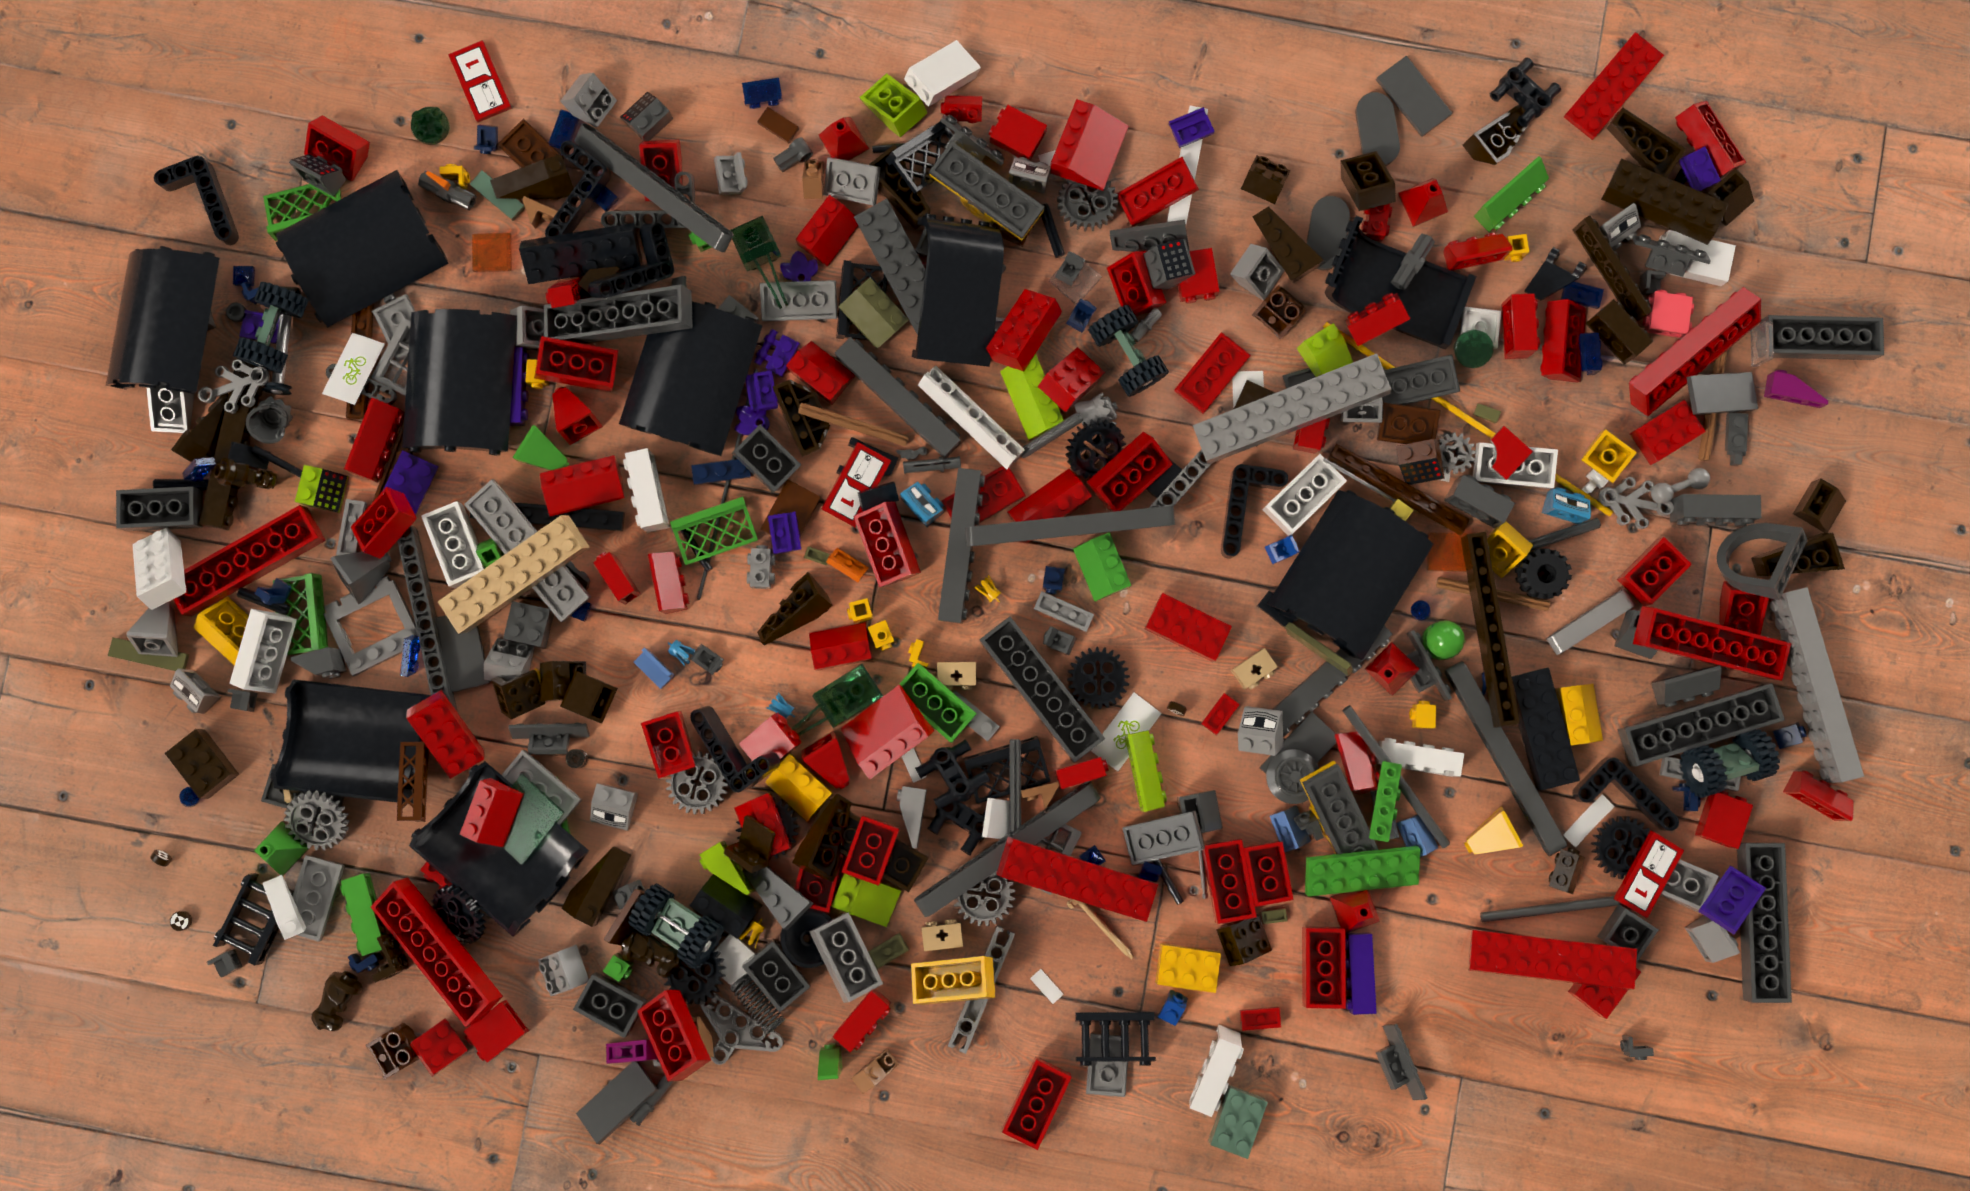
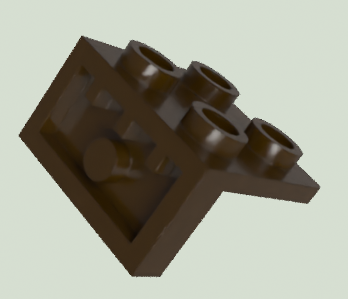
M535 670L509 681H505L499 676L491 679L501 713L511 720L545 704V701H541V685Z
M750 815L744 817L739 842L725 847L724 854L750 873L768 867L775 832Z
M1256 914V918L1245 919L1236 924L1216 929L1230 966L1245 964L1272 951L1258 914Z
M387 934L377 937L388 964L377 969L378 973L372 975L375 983L389 979L409 969L407 957L401 953L399 949L400 944L394 936Z

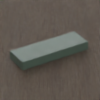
M481 170L470 185L514 221L524 210L525 206L517 199H496L490 182L492 178Z

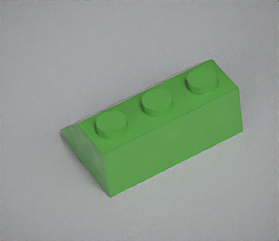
M1110 532L1091 539L1073 549L1094 602L1131 587Z

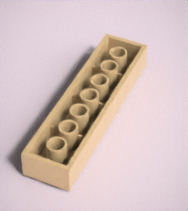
M561 515L440 599L438 603L457 633H468L590 547L570 516Z

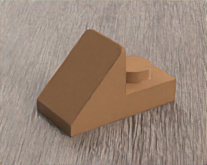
M525 196L522 199L530 223L535 229L541 217L545 221L551 222L558 212Z
M1059 782L1022 790V798H1026L1027 801L1035 800L1041 794L1044 808L1046 809L1059 787Z

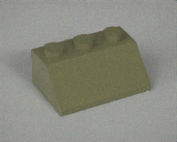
M870 277L838 306L876 349L909 320Z

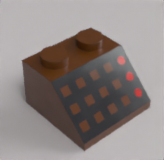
M1430 439L1396 446L1398 463L1405 483L1413 485L1445 479L1439 441Z

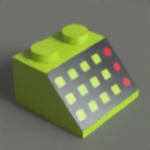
M304 465L295 502L304 506L340 513L349 476Z

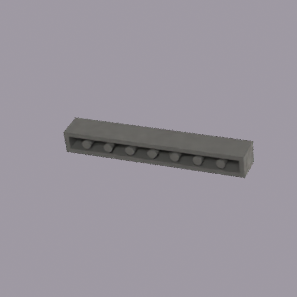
M849 337L835 352L836 358L943 458H947L961 444L959 433L953 428L951 430L945 426L947 424L942 417H936L932 414V408L926 403L922 404L918 400L919 396L914 391H908L904 387L905 383L897 377L895 379L890 374L892 371L883 364L881 366L877 362L878 358L872 352L867 353L863 349L864 345L858 339L853 340Z
M958 468L938 615L939 621L963 624V620L967 619L968 609H965V602L969 601L970 590L967 587L968 582L972 581L973 571L970 570V565L974 563L975 552L972 551L973 546L967 547L965 527L976 526L980 523L978 506H982L983 495H980V490L985 485V476H982L983 472L981 470Z
M1384 625L1363 660L1349 656L1342 649H1339L1336 654L1351 663L1352 673L1354 674L1362 667L1361 662L1365 659L1369 661L1376 655L1375 650L1379 646L1383 648L1391 641L1389 637L1393 634ZM1326 661L1272 710H1280L1283 713V737L1291 731L1289 727L1295 723L1297 725L1305 718L1304 714L1308 710L1312 712L1320 705L1318 701L1321 698H1328L1334 692L1332 689L1337 684L1341 686L1348 680L1347 675Z

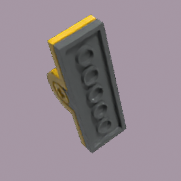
M952 141L929 171L930 177L959 196L963 206L973 215L985 222L992 223L994 221L1021 241L1044 212L1043 205Z
M1335 761L1300 779L1311 803L1309 810L1318 819L1322 834L1329 841L1335 854L1379 850L1375 841L1369 838L1370 830L1340 766Z

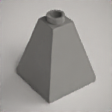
M167 602L153 610L148 608L127 632V637L138 654L178 657L175 611L171 602Z

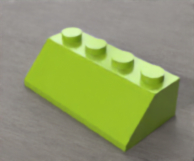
M1036 354L1024 372L1009 366L1000 371L1028 440L1039 437L1064 421L1057 404L1037 387L1045 377V374Z
M1149 730L1124 735L1140 811L1147 812L1165 807L1164 802H1167L1165 790L1162 791L1160 783H1163L1161 771L1157 772L1156 764H1159L1157 752L1153 753L1152 745H1155L1153 733L1149 734Z

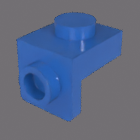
M1292 535L1265 547L1272 564L1290 558L1300 552Z
M1170 990L1158 1018L1176 1026L1186 1009L1188 998L1179 992Z

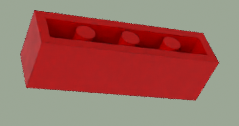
M581 276L558 280L547 289L548 292L545 293L547 303L551 304L552 308L576 304L585 295L578 285Z

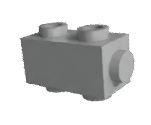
M757 545L756 548H751V553H748L747 563L750 565V572H747V584H750L752 589H771V584L775 583V573H772V565H775L776 558L775 554H772V550L768 549V546Z

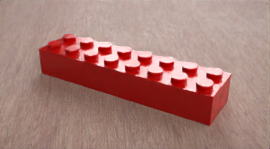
M1744 287L1738 292H1734L1725 303L1720 304L1709 316H1705L1700 324L1695 328H1691L1682 339L1677 340L1670 349L1662 352L1657 360L1648 364L1639 375H1635L1630 380L1631 405L1647 417L1687 384L1686 377L1698 375L1761 322V298Z
M298 505L185 569L186 593L173 600L181 615L192 617L238 591L239 588L247 586L326 540L309 509Z
M1644 606L1641 608L1633 640L1634 645L1779 681L1783 679L1791 643Z
M1011 837L1007 838L996 873L1000 877L1145 922L1148 921L1159 885Z
M408 877L392 882L373 903L371 909L465 1027L479 1022L503 997Z
M1472 930L1468 971L1634 990L1637 949Z

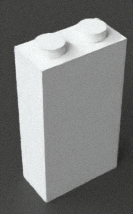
M956 40L911 66L904 80L929 107L974 80L981 67Z
M1668 230L1660 236L1659 239L1668 241L1670 245H1684L1692 251H1696V249L1703 250L1709 256L1710 264L1690 260L1683 278L1722 286L1728 282L1736 245L1711 240L1706 245L1672 230Z

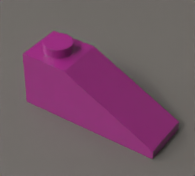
M1775 370L1767 375L1764 397L1816 408L1828 405L1827 399L1795 375L1787 374L1785 370Z
M650 1040L606 1044L607 1064L658 1060Z

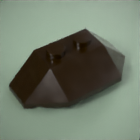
M787 380L773 386L772 388L802 457L820 450L829 431L830 424L798 413L801 403L823 409L816 392L792 380Z

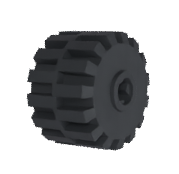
M1535 549L1519 562V567L1515 568L1518 578L1515 579L1516 583H1520L1521 586L1519 588L1521 591L1526 592L1528 596L1550 599L1561 595L1562 590L1568 588L1569 584H1567V581L1572 579V575H1569V570L1572 568L1570 564L1566 563L1568 559L1565 556H1561L1560 552L1550 549ZM1541 571L1545 572V575L1538 576V573Z

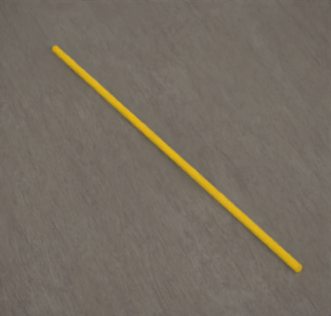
M1326 322L1323 327L1326 328L1331 324ZM1340 331L1346 343L1367 357L1375 354L1363 345L1357 346L1353 338ZM1378 356L1381 365L1384 368H1396L1395 366H1393L1392 364ZM1442 397L1431 398L1488 437L1492 438L1496 434ZM1555 474L1556 482L1573 493L1584 495V498L1590 500L1592 506L1609 517L1612 515L1613 511L1602 505L1599 501L1558 474Z

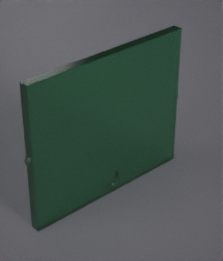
M521 774L511 788L524 793L503 848L523 865L565 812L524 774Z

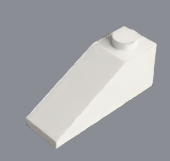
M283 875L263 882L271 909L284 940L304 932L306 926Z

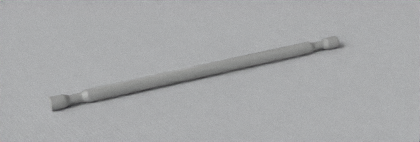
M1326 458L1323 459L1325 463L1330 464L1332 467L1393 502L1396 501V499H1393L1388 494L1342 467L1330 462Z
M1200 850L1198 853L1203 890L1202 897L1206 899L1202 850Z

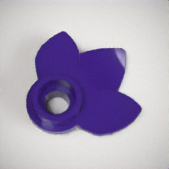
M796 251L792 255L790 263H781L780 269L783 276L793 282H798V277L801 275L805 277L803 281H811V277L818 271V263L816 259L807 261L806 256L802 252Z
M745 405L736 409L737 416L741 420L735 427L738 433L750 435L758 427V421H763L761 426L768 430L770 421L766 417V410L751 413L750 407Z

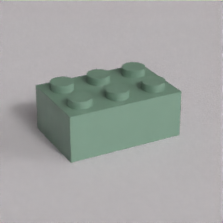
M1228 1085L1208 1139L1210 1145L1248 1159L1268 1103L1266 1099Z

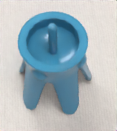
M675 640L672 644L668 642L670 645L668 652L672 656L677 657L684 666V662L689 664L690 661L687 659L689 655L687 653L693 655L696 649L685 646L678 640Z
M778 692V695H776L777 700L773 699L771 701L772 704L766 708L779 713L786 719L789 715L795 718L791 714L794 707L789 705Z

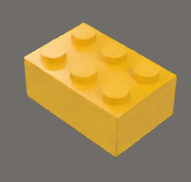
M1160 943L1155 983L1163 986L1216 993L1221 953Z

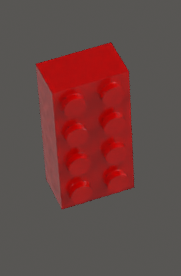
M1024 289L986 347L992 360L1024 372L1062 313L1056 298Z
M541 336L534 379L611 392L614 384L618 350Z
M1142 432L1089 479L1087 484L1109 511H1122L1173 464L1155 439Z
M1162 593L1144 629L1211 662H1215L1232 626Z
M442 690L407 709L406 719L450 779L484 760L483 747Z
M1242 839L1204 845L1205 849L1202 850L1215 923L1222 924L1256 918Z
M1302 927V1006L1305 1008L1346 1009L1345 928Z
M665 990L637 1010L668 1082L683 1081L711 1061L680 990Z
M1035 1056L1004 1122L1002 1133L1038 1150L1072 1078L1071 1073Z

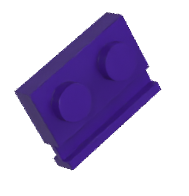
M1204 107L1171 120L1168 123L1179 148L1213 135L1215 132L1208 115L1205 113Z
M1706 147L1692 152L1678 161L1690 188L1701 191L1721 181Z
M245 310V318H243L239 336L257 341V338H255L257 329L264 324V320H262L263 313ZM279 320L270 342L273 344L277 343Z
M772 370L747 375L746 386L751 413L754 411L777 409V398L772 388L774 386Z
M796 512L768 516L773 553L781 554L802 550Z

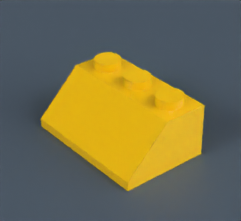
M226 597L199 613L193 628L235 666L249 616L229 597Z
M1594 683L1556 688L1555 692L1570 745L1603 741Z
M788 754L765 782L807 822L823 806L826 800L834 794L792 754Z

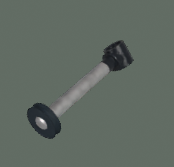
M279 286L301 295L298 287ZM281 313L276 350L287 354L292 316ZM286 363L281 374L273 372L272 382H267L262 391L277 395L292 394L289 392V389H292V387L284 384Z

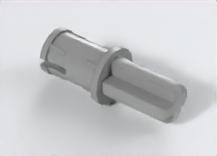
M1154 308L1143 320H1140L1138 326L1130 333L1135 341L1139 342L1149 330H1152L1151 327L1162 316L1160 310Z

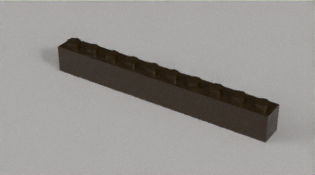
M245 362L246 365L249 366V367H251V368H256V367H258V366H255V365H252V364H250V363ZM236 370L233 372V374L241 378L249 376L245 372H238ZM247 385L237 402L238 411L233 414L224 412L199 521L201 525L229 530L233 524V511L238 503L237 493L241 486L233 484L223 486L219 484L217 478L214 477V469L221 459L228 458L232 442L250 446L251 434L246 427V418L253 409L258 407V400L263 392L262 386H259L254 396L255 404L252 407L244 406L241 403V398L247 394L250 385ZM233 391L229 392L227 401H229Z
M1486 532L1466 534L1461 538L1493 727L1513 726L1520 724L1487 535Z

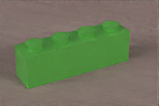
M370 873L341 880L342 885L340 889L347 901L346 911L352 919L351 929L357 937L356 946L358 952L365 956L381 951L382 949L377 937L387 935L385 925L371 909L377 897Z

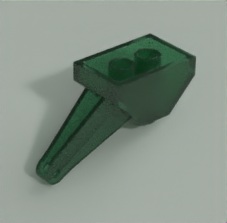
M763 215L731 229L730 231L734 234L732 240L746 271L758 269L774 296L779 309H782L775 291L760 267L769 262L785 306H788L773 262L781 257V254Z
M863 664L814 693L812 696L818 705L791 729L794 731L798 730L821 710L826 717L797 734L801 736L827 720L835 728L866 710L882 698L883 694Z

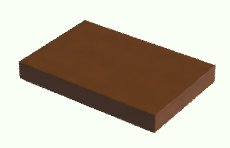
M524 118L497 144L520 168L560 155Z
M1383 402L1382 423H1379L1377 440L1400 444L1430 439L1436 440L1441 410Z
M787 479L768 516L796 512L799 535L801 536L821 496ZM767 516L760 530L771 535Z
M640 889L633 891L604 937L606 942L622 946L625 937L631 935L636 930L629 925V916L632 914L631 911L635 908L636 902L640 900L641 895L645 894V891Z

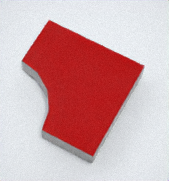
M1502 426L1490 439L1496 452L1495 461L1491 468L1504 480H1507L1533 451L1508 428Z

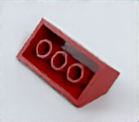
M1707 100L1693 104L1675 117L1677 127L1684 131L1690 146L1694 147L1696 151L1706 147L1720 178L1747 163Z
M1569 299L1547 301V308L1545 310L1546 324L1543 331V359L1540 366L1541 376L1550 380L1581 382L1587 308Z
M371 397L344 470L378 483V480L383 475L385 462L388 461L391 454V446L396 441L399 426L402 425L405 412Z
M615 455L540 473L541 489L550 517L625 498L621 469Z
M1067 469L1007 511V513L1014 522L1067 517L1090 501L1092 495L1082 481L1070 469Z
M883 502L853 516L879 588L906 580L921 573L896 502Z

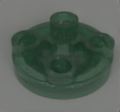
M424 107L413 112L411 131L421 143L435 145L443 141L448 135L450 128L449 120L439 108Z
M1472 329L1465 331L1457 338L1453 345L1455 357L1465 367H1481L1492 357L1493 342L1486 333L1480 330Z

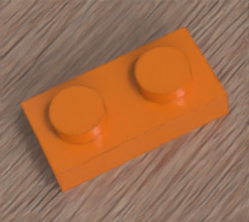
M836 548L826 561V563L856 582H859L869 569V567L839 548Z

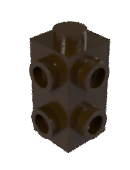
M1568 848V851L1561 849L1560 853H1557L1554 871L1549 875L1550 887L1574 894L1585 857L1579 855L1580 851Z

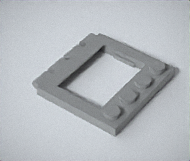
M388 576L383 577L376 585L377 588L374 587L359 605L350 593L340 598L342 605L336 600L324 606L327 613L323 615L352 676H356L420 644L416 624L396 582L394 580L391 581ZM389 595L405 629L354 653L351 641L345 629L342 628L339 619Z

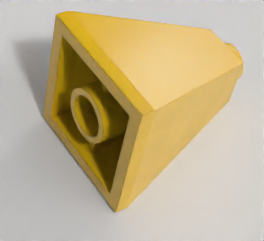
M1502 806L1466 838L1467 842L1464 843L1469 854L1473 852L1474 855L1523 846Z

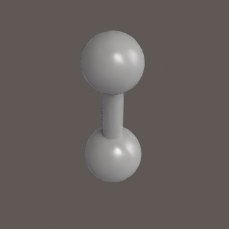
M1695 468L1690 471L1687 479L1671 486L1667 483L1656 484L1651 490V497L1658 504H1666L1671 501L1674 493L1690 486L1694 489L1707 487L1710 482V474L1703 468Z

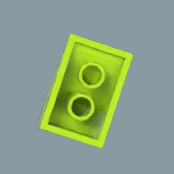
M887 73L859 97L899 137H902L927 114V110L920 97Z
M1334 323L1309 337L1296 348L1315 377L1353 363L1345 339Z
M725 841L719 842L699 854L701 857L699 861L705 870L708 868L709 872L746 895L755 891L742 872L740 865L724 854L725 847L728 846Z
M844 873L831 907L887 927L901 890L882 882L878 886Z

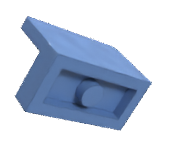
M644 647L642 649L643 653L634 663L662 689L675 675L649 649Z
M1297 806L1269 816L1279 841H1283L1284 852L1300 848L1311 842L1306 829L1301 830L1294 822L1293 818L1300 815Z
M1418 814L1396 823L1406 847L1418 846L1420 848V857L1438 849L1434 836Z

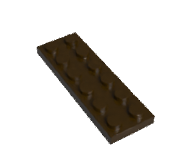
M1591 215L1584 218L1572 229L1618 302L1623 305L1624 311L1629 316L1634 317L1637 322L1652 312L1649 301L1644 299L1640 293V287L1631 279L1629 270L1620 262L1618 253L1613 251L1609 245V240L1600 231L1598 222L1592 219Z

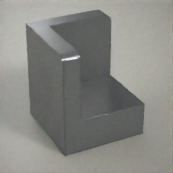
M1653 270L1644 272L1640 276V293L1642 295H1651L1656 290H1660L1661 279L1666 276V272Z
M228 689L229 693H233L230 708L254 712L258 693Z
M235 950L227 951L207 961L208 965H215L220 977H224L243 967Z

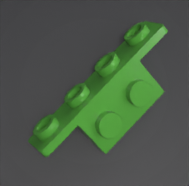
M1382 762L1369 833L1370 839L1389 842L1392 821L1396 820L1398 809L1395 808L1396 801H1399L1401 789H1398L1402 769L1401 764Z

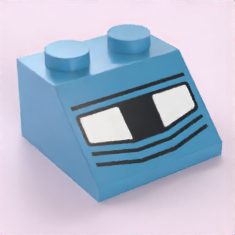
M916 482L901 492L900 496L902 501L920 521L928 527L944 513L942 509L944 505L937 497L935 499L929 494L931 491L924 483L921 485L919 482Z
M1555 487V489L1547 492L1541 513L1580 524L1591 517L1590 500L1584 498L1585 496L1582 494L1566 493L1565 489Z

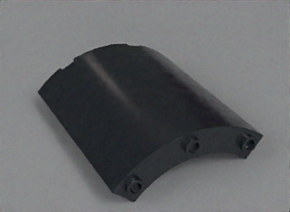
M398 170L276 233L278 239L276 245L284 254L293 273L291 277L294 283L300 285L316 311V318L320 323L324 322L327 328L449 264L444 251L433 234L428 235L429 230L425 225L426 222L419 209L413 204L412 200L414 199Z
M160 246V249H135V251L129 254L106 386L127 390L135 388V384H139V387L156 388V386L164 385L167 390L190 394L197 392L220 258L215 257V254L210 252L199 254L172 250L165 246Z
M692 301V328L647 335L619 424L633 430L655 434L662 438L721 456L762 325L757 324L754 318L748 316L742 318L716 309V305L705 302V304H700Z
M435 309V313H429L428 310L411 312L402 448H408L409 452L421 453V450L444 449L446 452H456V449L487 451L489 455L500 456L502 452H508L516 315L492 312V315H482L480 310Z
M1338 490L1267 604L1280 615L1297 622L1299 619L1308 623V628L1322 636L1325 633L1333 638L1332 643L1349 656L1363 660L1434 544L1428 539L1429 536L1426 533L1418 531L1406 521L1396 516L1392 509L1388 507L1382 508L1371 501L1357 496L1350 490H1347V492Z
M293 679L285 690L287 722L286 729H284L282 735L284 741L276 766L271 770L270 774L274 788L301 792L310 790L311 793L317 790L319 794L326 792L327 795L397 803L400 742H423L406 719L407 709L431 695ZM416 746L406 747L405 755L411 759L416 754ZM411 764L405 769L404 773L408 779L415 774V768ZM410 784L404 788L403 794L409 798L414 794V788Z
M485 761L479 766L475 765L471 768L466 782L453 799L450 798L444 804V809L422 829L418 828L414 831L409 846L455 887L460 886L461 891L466 889L467 895L472 894L471 899L477 900L476 905L481 906V909L514 937L531 922L529 918L536 911L540 913L571 878L569 873L573 868L577 869L589 850L525 795H523L504 847L477 843L460 835L480 780L492 778L518 790Z

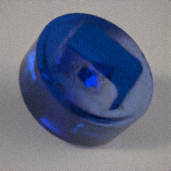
M1420 600L1411 606V614L1414 619L1423 621L1429 618L1431 609L1427 602Z
M186 787L180 792L179 799L183 806L194 807L199 803L200 799L191 787Z

